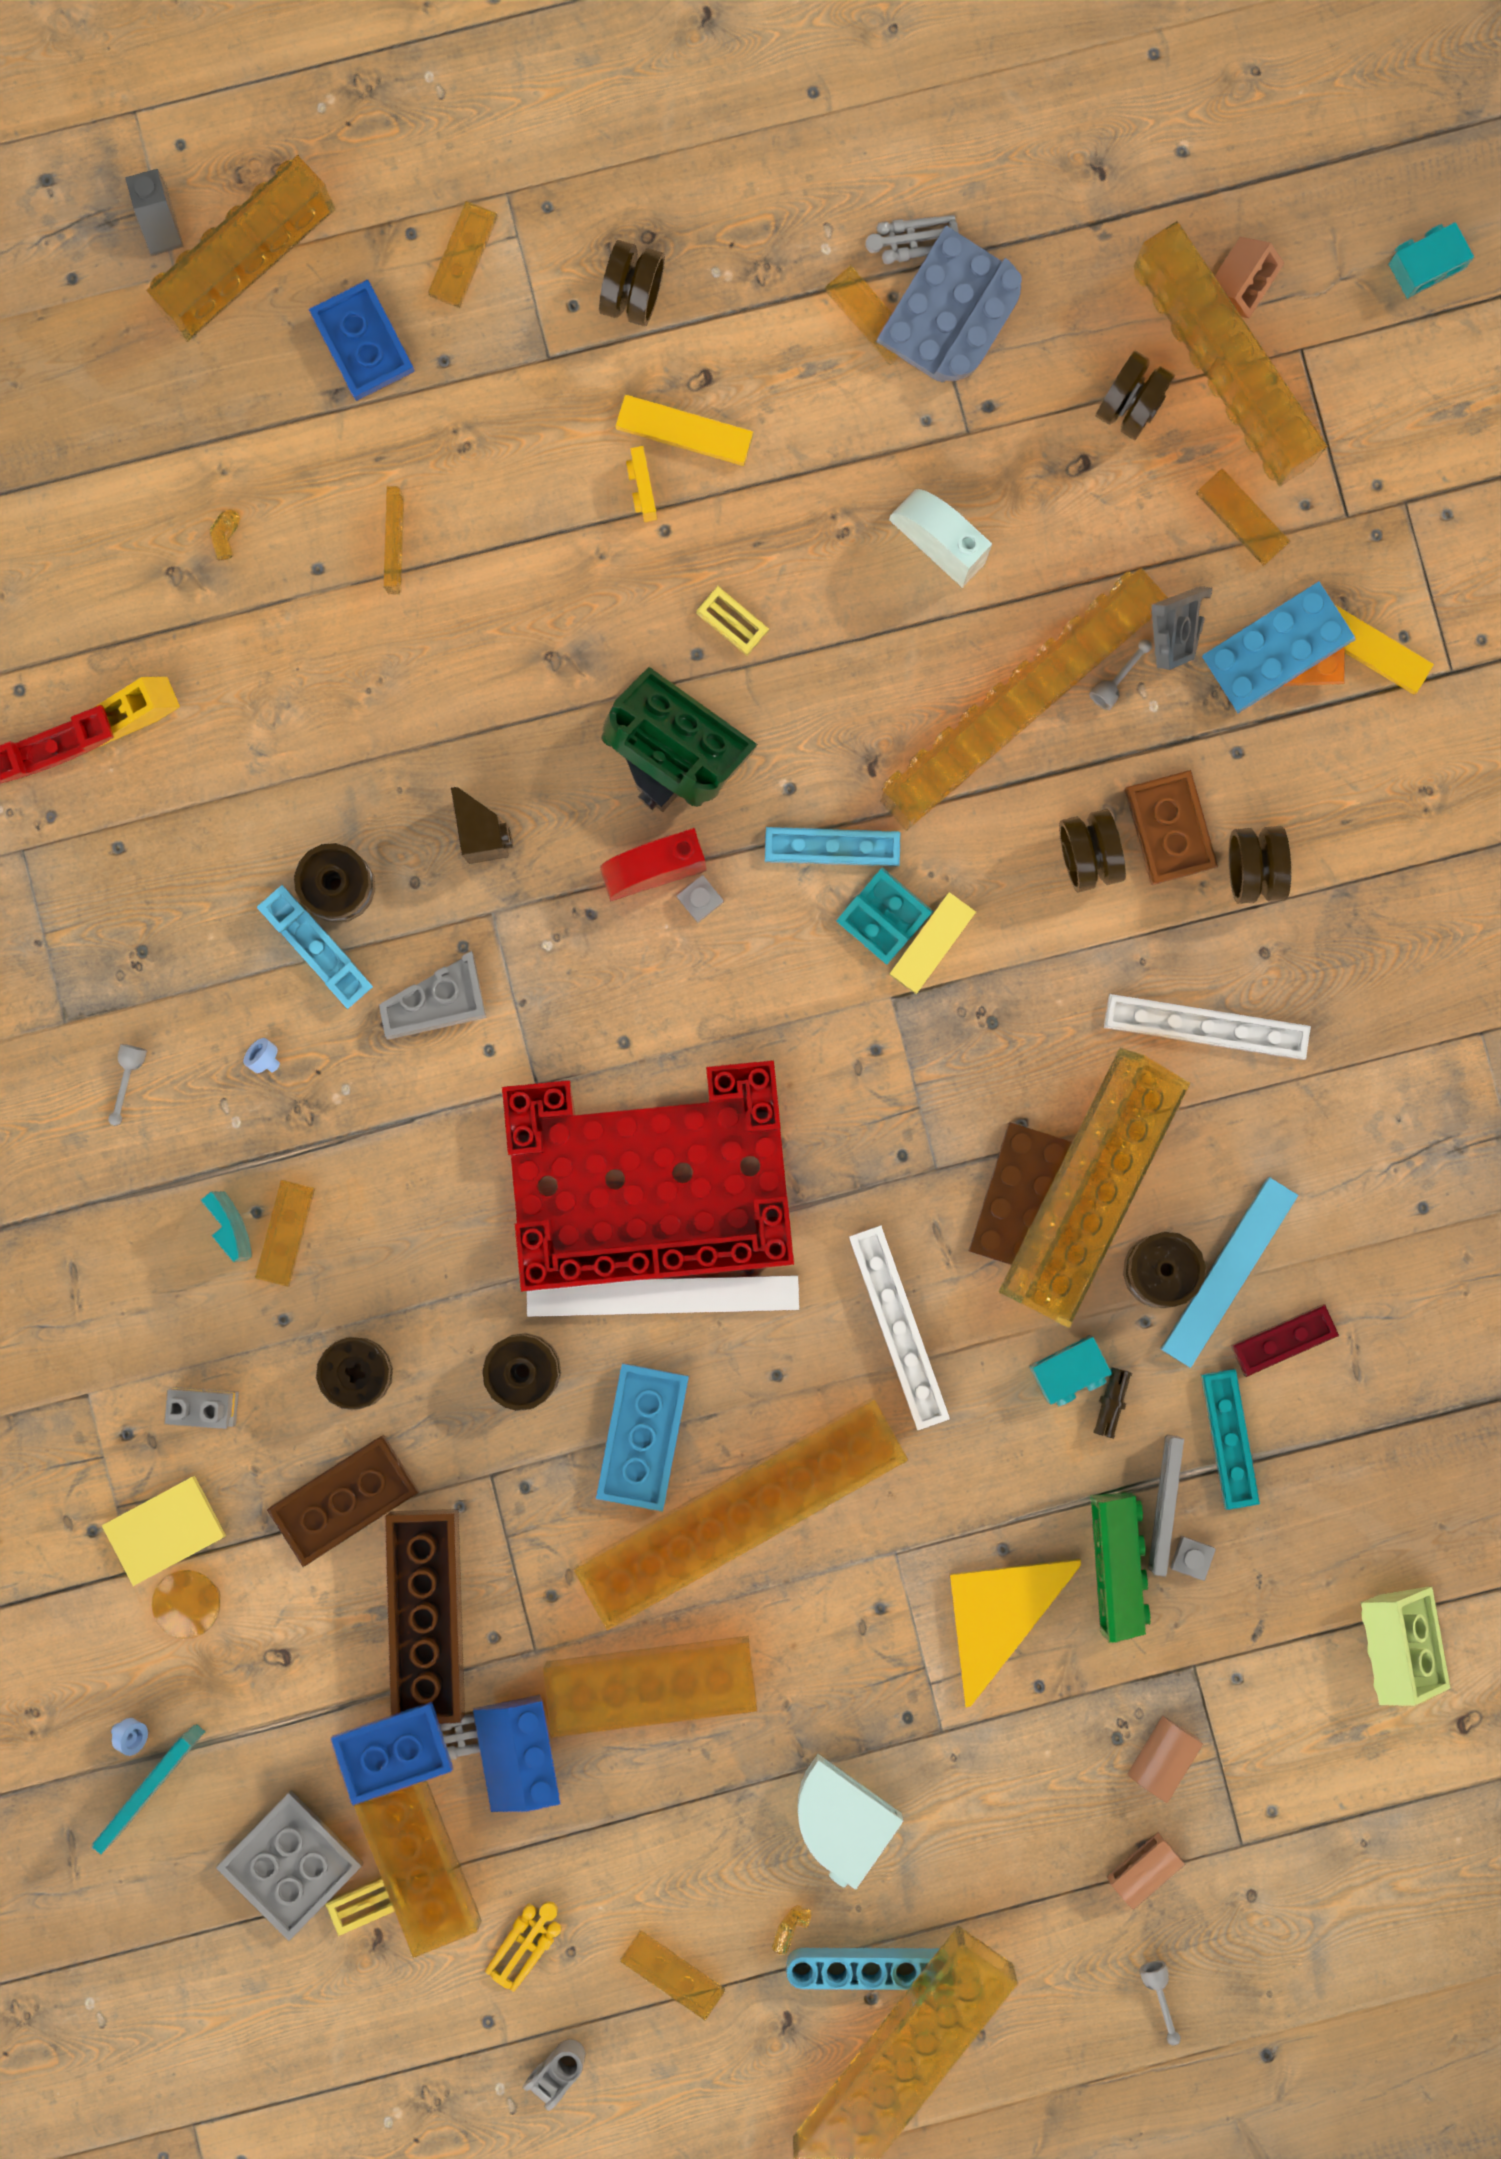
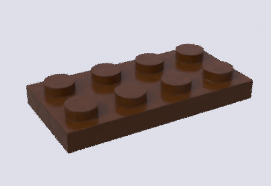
M1008 1123L969 1246V1252L1034 1272L1074 1142L1015 1123Z

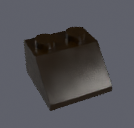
M452 787L451 793L461 853L469 864L508 858L507 848H513L510 827L508 828L507 823H502L497 814L459 787Z

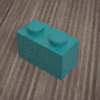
M1456 222L1445 228L1443 224L1437 225L1424 234L1425 238L1417 242L1410 239L1395 249L1396 253L1388 265L1407 299L1465 270L1474 259V255Z
M1090 1335L1029 1365L1047 1403L1051 1405L1057 1403L1058 1407L1076 1399L1075 1392L1087 1387L1088 1391H1092L1107 1383L1105 1377L1112 1374L1094 1337Z

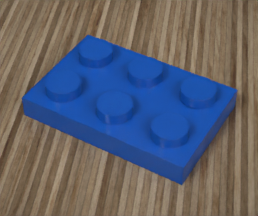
M369 280L309 309L355 401L415 372Z
M432 1702L335 1734L331 1737L352 1805L452 1772L454 1769Z

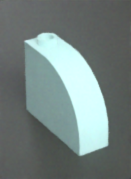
M915 489L890 515L889 520L962 588L985 565L992 543L961 514L937 496L922 489Z
M819 1754L816 1755L806 1770L798 1794V1818L804 1842L814 1858L830 1871L829 1877L844 1888L850 1885L856 1890L903 1823L902 1813Z

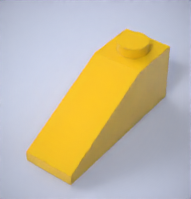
M141 677L96 705L104 706L114 738L105 744L151 725L180 708L168 677Z

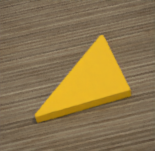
M1080 1559L949 1574L965 1707L973 1705L1081 1566Z

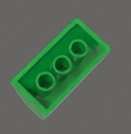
M1131 1492L1090 1495L1100 1632L1109 1643H1117L1146 1635L1145 1625H1150L1151 1616L1149 1604H1144L1143 1590H1148V1577L1146 1569H1141L1140 1556H1145L1146 1553L1144 1536L1138 1534V1521H1143L1141 1501H1136V1496Z

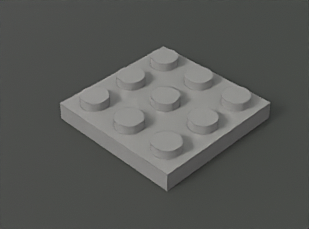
M291 1790L218 1864L216 1869L290 1941L362 1867L364 1862Z

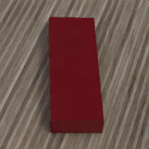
M1322 1304L1230 1346L1243 1375L1248 1377L1336 1338L1339 1334L1326 1305Z

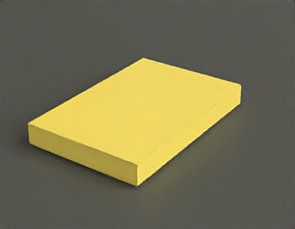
M195 1476L102 1525L133 1586L226 1536Z

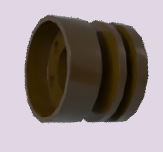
M347 1337L335 1341L324 1350L317 1363L316 1379L320 1392L330 1403L342 1409L358 1410L376 1404L386 1395L392 1383L393 1366L389 1355L381 1345L367 1338ZM357 1363L361 1364L360 1370L365 1372V1377L358 1378L356 1383L352 1382L353 1376L348 1374L349 1368H355Z

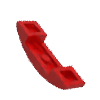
M99 705L71 716V721L19 742L9 741L0 745V784L68 762L114 738L104 706Z

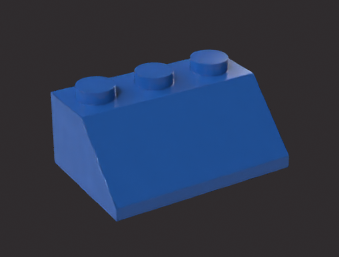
M541 1695L473 1708L491 1812H528L560 1805Z

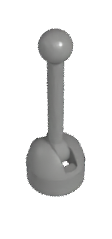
M1149 640L1140 641L1139 649L1113 681H1101L1090 691V698L1099 707L1110 710L1119 698L1117 685L1139 658L1151 650L1152 644Z
M120 1044L118 1062L124 1068V1073L114 1112L108 1118L109 1123L113 1126H118L122 1122L120 1113L131 1070L138 1069L143 1065L147 1054L145 1049Z
M1164 1961L1148 1962L1139 1969L1142 1981L1147 1988L1156 1990L1168 2030L1167 2041L1170 2045H1178L1181 2037L1174 2029L1163 1989L1169 1982L1166 1963Z

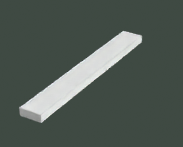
M798 1276L646 1279L527 1291V1317L799 1310Z

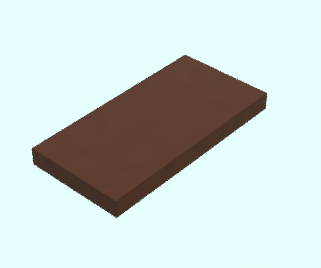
M383 1434L268 1508L267 1511L302 1567H305L420 1491Z

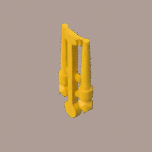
M547 1901L542 1904L538 1921L532 1920L537 1913V1908L532 1904H527L523 1909L522 1916H518L514 1921L512 1930L486 1968L485 1973L505 1989L508 1988L515 1992L544 1951L551 1947L554 1942L553 1938L560 1934L562 1926L556 1921H552L558 1913V1907L554 1902ZM546 1921H552L546 1930L543 1925ZM530 1924L532 1929L525 1938L520 1933H523ZM538 1933H542L541 1937L537 1941L538 1945L532 1943ZM516 1940L521 1945L500 1974L494 1968ZM527 1949L530 1950L532 1954L527 1959L514 1982L507 1979Z

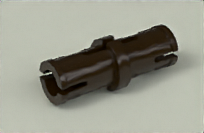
M1111 1367L1112 1374L1109 1377L1105 1395L1100 1396L1099 1403H1102L1093 1433L1114 1439L1121 1409L1125 1410L1127 1403L1124 1402L1132 1373Z

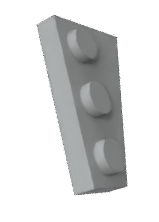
M472 951L463 955L462 959L447 968L444 966L434 972L435 975L417 985L414 984L379 1004L384 1034L387 1040L486 1018Z

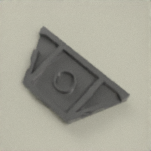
M1199 586L1152 604L1151 611L1157 668L1171 670L1195 659L1199 636L1205 621L1203 616H1199L1202 598H1211L1212 588Z

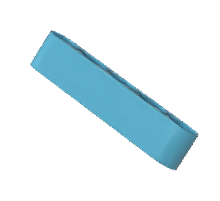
M798 1948L789 1954L786 1962L788 1980L791 1985L799 1989L944 1990L953 1985L957 1976L953 1957L946 1950L939 1948ZM799 1962H806L811 1966V1970L801 1975L794 1972L793 1967ZM834 1962L842 1963L846 1967L844 1972L838 1975L831 1974L827 1968ZM873 1962L878 1964L880 1969L876 1974L867 1975L862 1971L863 1966ZM907 1962L914 1965V1970L909 1975H901L896 1971L902 1963ZM937 1963H945L949 1966L948 1971L943 1975H935L931 1972V1969Z

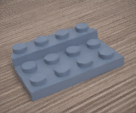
M946 225L876 342L939 382L957 381L967 376L969 377L982 362L1017 304L1021 292L1022 276L1008 259L999 260Z

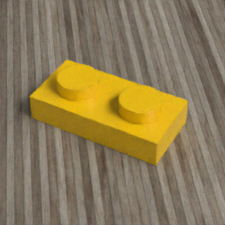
M644 447L630 448L632 459L626 460L629 481L636 480L638 492L632 493L635 512H642L644 522L657 520Z

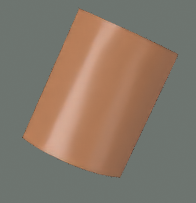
M1240 237L1205 290V293L1225 310L1249 319L1285 263L1271 242Z
M1162 1716L1127 1775L1144 1789L1168 1803L1203 1746V1743L1195 1735Z
M1157 1832L1112 1871L1107 1878L1115 1891L1134 1910L1186 1864L1161 1834Z

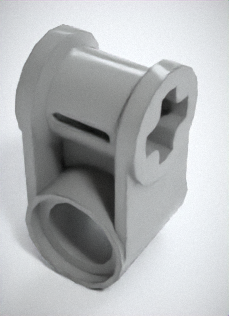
M568 2039L561 2042L547 2059L539 2064L530 2074L523 2085V2089L526 2091L531 2090L545 2103V2109L548 2111L553 2109L565 2095L568 2088L579 2078L586 2055L584 2047L576 2040ZM566 2055L571 2056L576 2060L577 2064L566 2066L560 2058Z

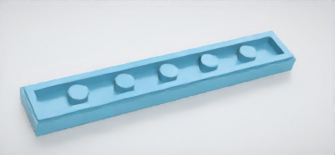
M1267 1177L1205 1276V1281L1200 1291L1190 1300L1160 1348L1162 1351L1189 1368L1192 1367L1299 1195L1272 1178Z

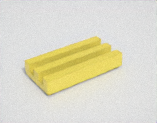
M719 586L715 588L696 611L697 615L746 656L758 645L762 637L769 632L768 627ZM720 598L757 629V633L755 635L719 606L715 600ZM710 607L747 638L749 642L747 644L744 643L706 610Z
M390 1873L330 1899L325 1904L338 1936L403 1907V1903L397 1895L396 1886H393V1879ZM383 1886L386 1888L385 1891L340 1911H337L335 1908ZM390 1898V1904L344 1924L340 1920Z

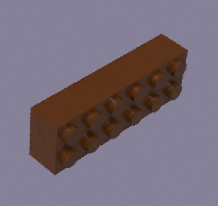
M459 1509L390 1511L385 1516L391 1715L432 1702L439 1724L461 1723L465 1716Z

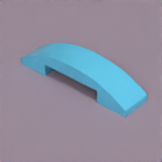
M283 885L257 906L258 910L294 947L347 1009L373 988L372 984Z

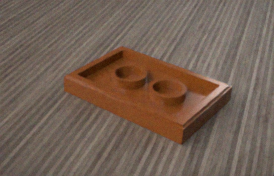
M1191 770L1125 788L1151 886L1218 867Z

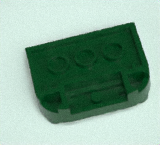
M650 667L615 700L604 721L603 733L601 735L602 741L607 746L612 747L632 764L639 767L676 795L684 798L689 805L699 807L703 802L716 798L722 787L753 754L758 745Z

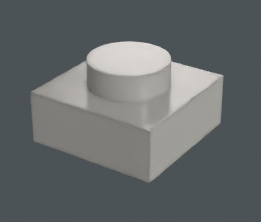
M703 875L677 895L679 901L697 923L724 903V900Z
M1181 1535L1170 1568L1205 1581L1216 1548Z

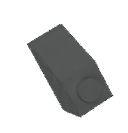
M154 169L125 177L133 209L151 256L183 247L167 184L159 170Z

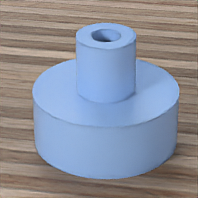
M266 1038L258 1039L247 1050L243 1060L244 1065L255 1073H261L266 1069L270 1072L276 1071L280 1065V1062L275 1059L278 1051L277 1046Z
M127 1718L120 1723H116L111 1730L114 1749L127 1756L138 1753L147 1741L148 1729L146 1725L134 1718Z

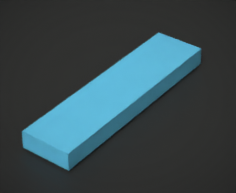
M766 827L765 862L899 867L900 831Z

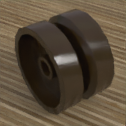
M617 240L609 257L603 278L599 301L600 314L618 318L627 305L628 321L647 326L660 290L665 253L646 248L638 258L636 244Z
M1136 350L1125 363L1095 417L1110 425L1115 423L1119 416H1123L1126 410H1128L1121 424V432L1133 440L1138 438L1147 422L1150 423L1166 398L1165 392L1175 377L1174 373L1160 366L1152 372L1147 382H1144V375L1149 368L1150 360Z
M1108 809L1090 813L1087 819L1089 826L1087 827L1078 816L1063 819L1059 822L1064 861L1071 883L1077 893L1094 889L1098 882V875L1106 885L1126 880L1125 859L1119 832L1114 818Z
M1283 826L1264 827L1259 837L1252 828L1234 829L1231 832L1229 840V875L1233 897L1237 904L1255 903L1261 893L1268 902L1285 901L1288 899L1291 888V854L1288 837Z
M337 843L321 844L309 850L299 861L294 874L295 891L301 903L319 918L334 923L349 922L362 915L371 905L375 893V877L369 864L351 848ZM334 879H341L340 886L332 890V881Z
M1161 1232L1142 1238L1131 1247L1124 1260L1123 1276L1127 1289L1137 1301L1148 1307L1165 1309L1185 1304L1198 1294L1205 1281L1206 1265L1202 1252L1192 1240L1180 1233ZM1164 1263H1166L1170 1269V1275L1168 1277L1162 1275L1160 1271V1268Z
M530 1333L513 1334L495 1344L487 1354L482 1369L484 1386L490 1397L504 1408L515 1411L533 1409L545 1402L558 1387L561 1375L560 1358L553 1346L541 1336ZM524 1364L528 1366L529 1374L527 1377H520L517 1374V1367Z

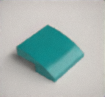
M882 867L836 922L887 965L933 913V910Z
M211 1191L201 1201L222 1226L212 1237L233 1262L247 1261L252 1257L251 1245L246 1227L237 1208L226 1192Z

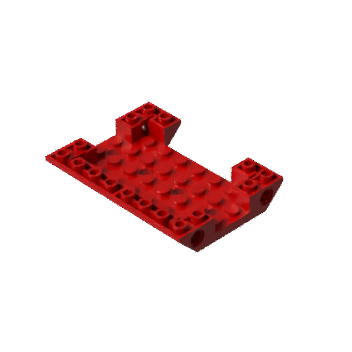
M774 1060L706 1067L710 1102L576 1115L570 1080L502 1087L508 1155L511 1156L517 1223L514 1224L521 1292L794 1265ZM752 1156L758 1159L760 1170L756 1175L746 1176L741 1172L740 1163L745 1157ZM687 1163L691 1166L693 1175L688 1182L680 1183L674 1179L673 1169L677 1164ZM614 1169L620 1170L625 1176L624 1185L616 1190L609 1188L606 1184V1175ZM545 1176L553 1177L558 1184L557 1191L551 1196L543 1195L538 1188L540 1180Z

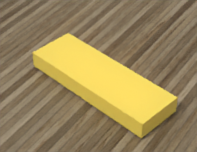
M949 892L889 975L917 994L976 911Z

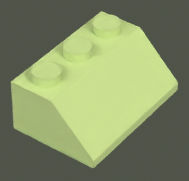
M1432 1587L1381 1594L1361 1602V1617L1366 1628L1367 1650L1372 1662L1374 1689L1377 1692L1379 1705L1416 1706L1451 1689Z

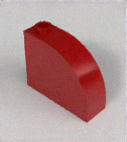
M695 828L640 845L607 860L600 866L610 901L707 871L705 858Z

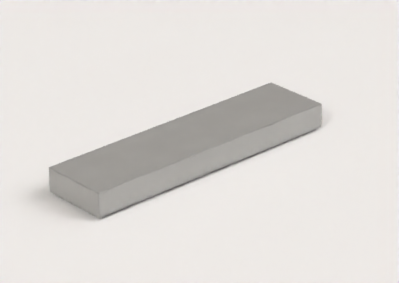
M1173 1435L1165 1436L1148 1569L1154 1575L1167 1576L1184 1445L1183 1438Z

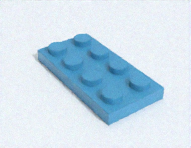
M1318 581L1203 654L1202 658L1236 712L1240 713L1356 639L1329 595Z
M622 1363L596 1499L663 1512L689 1379L688 1375Z

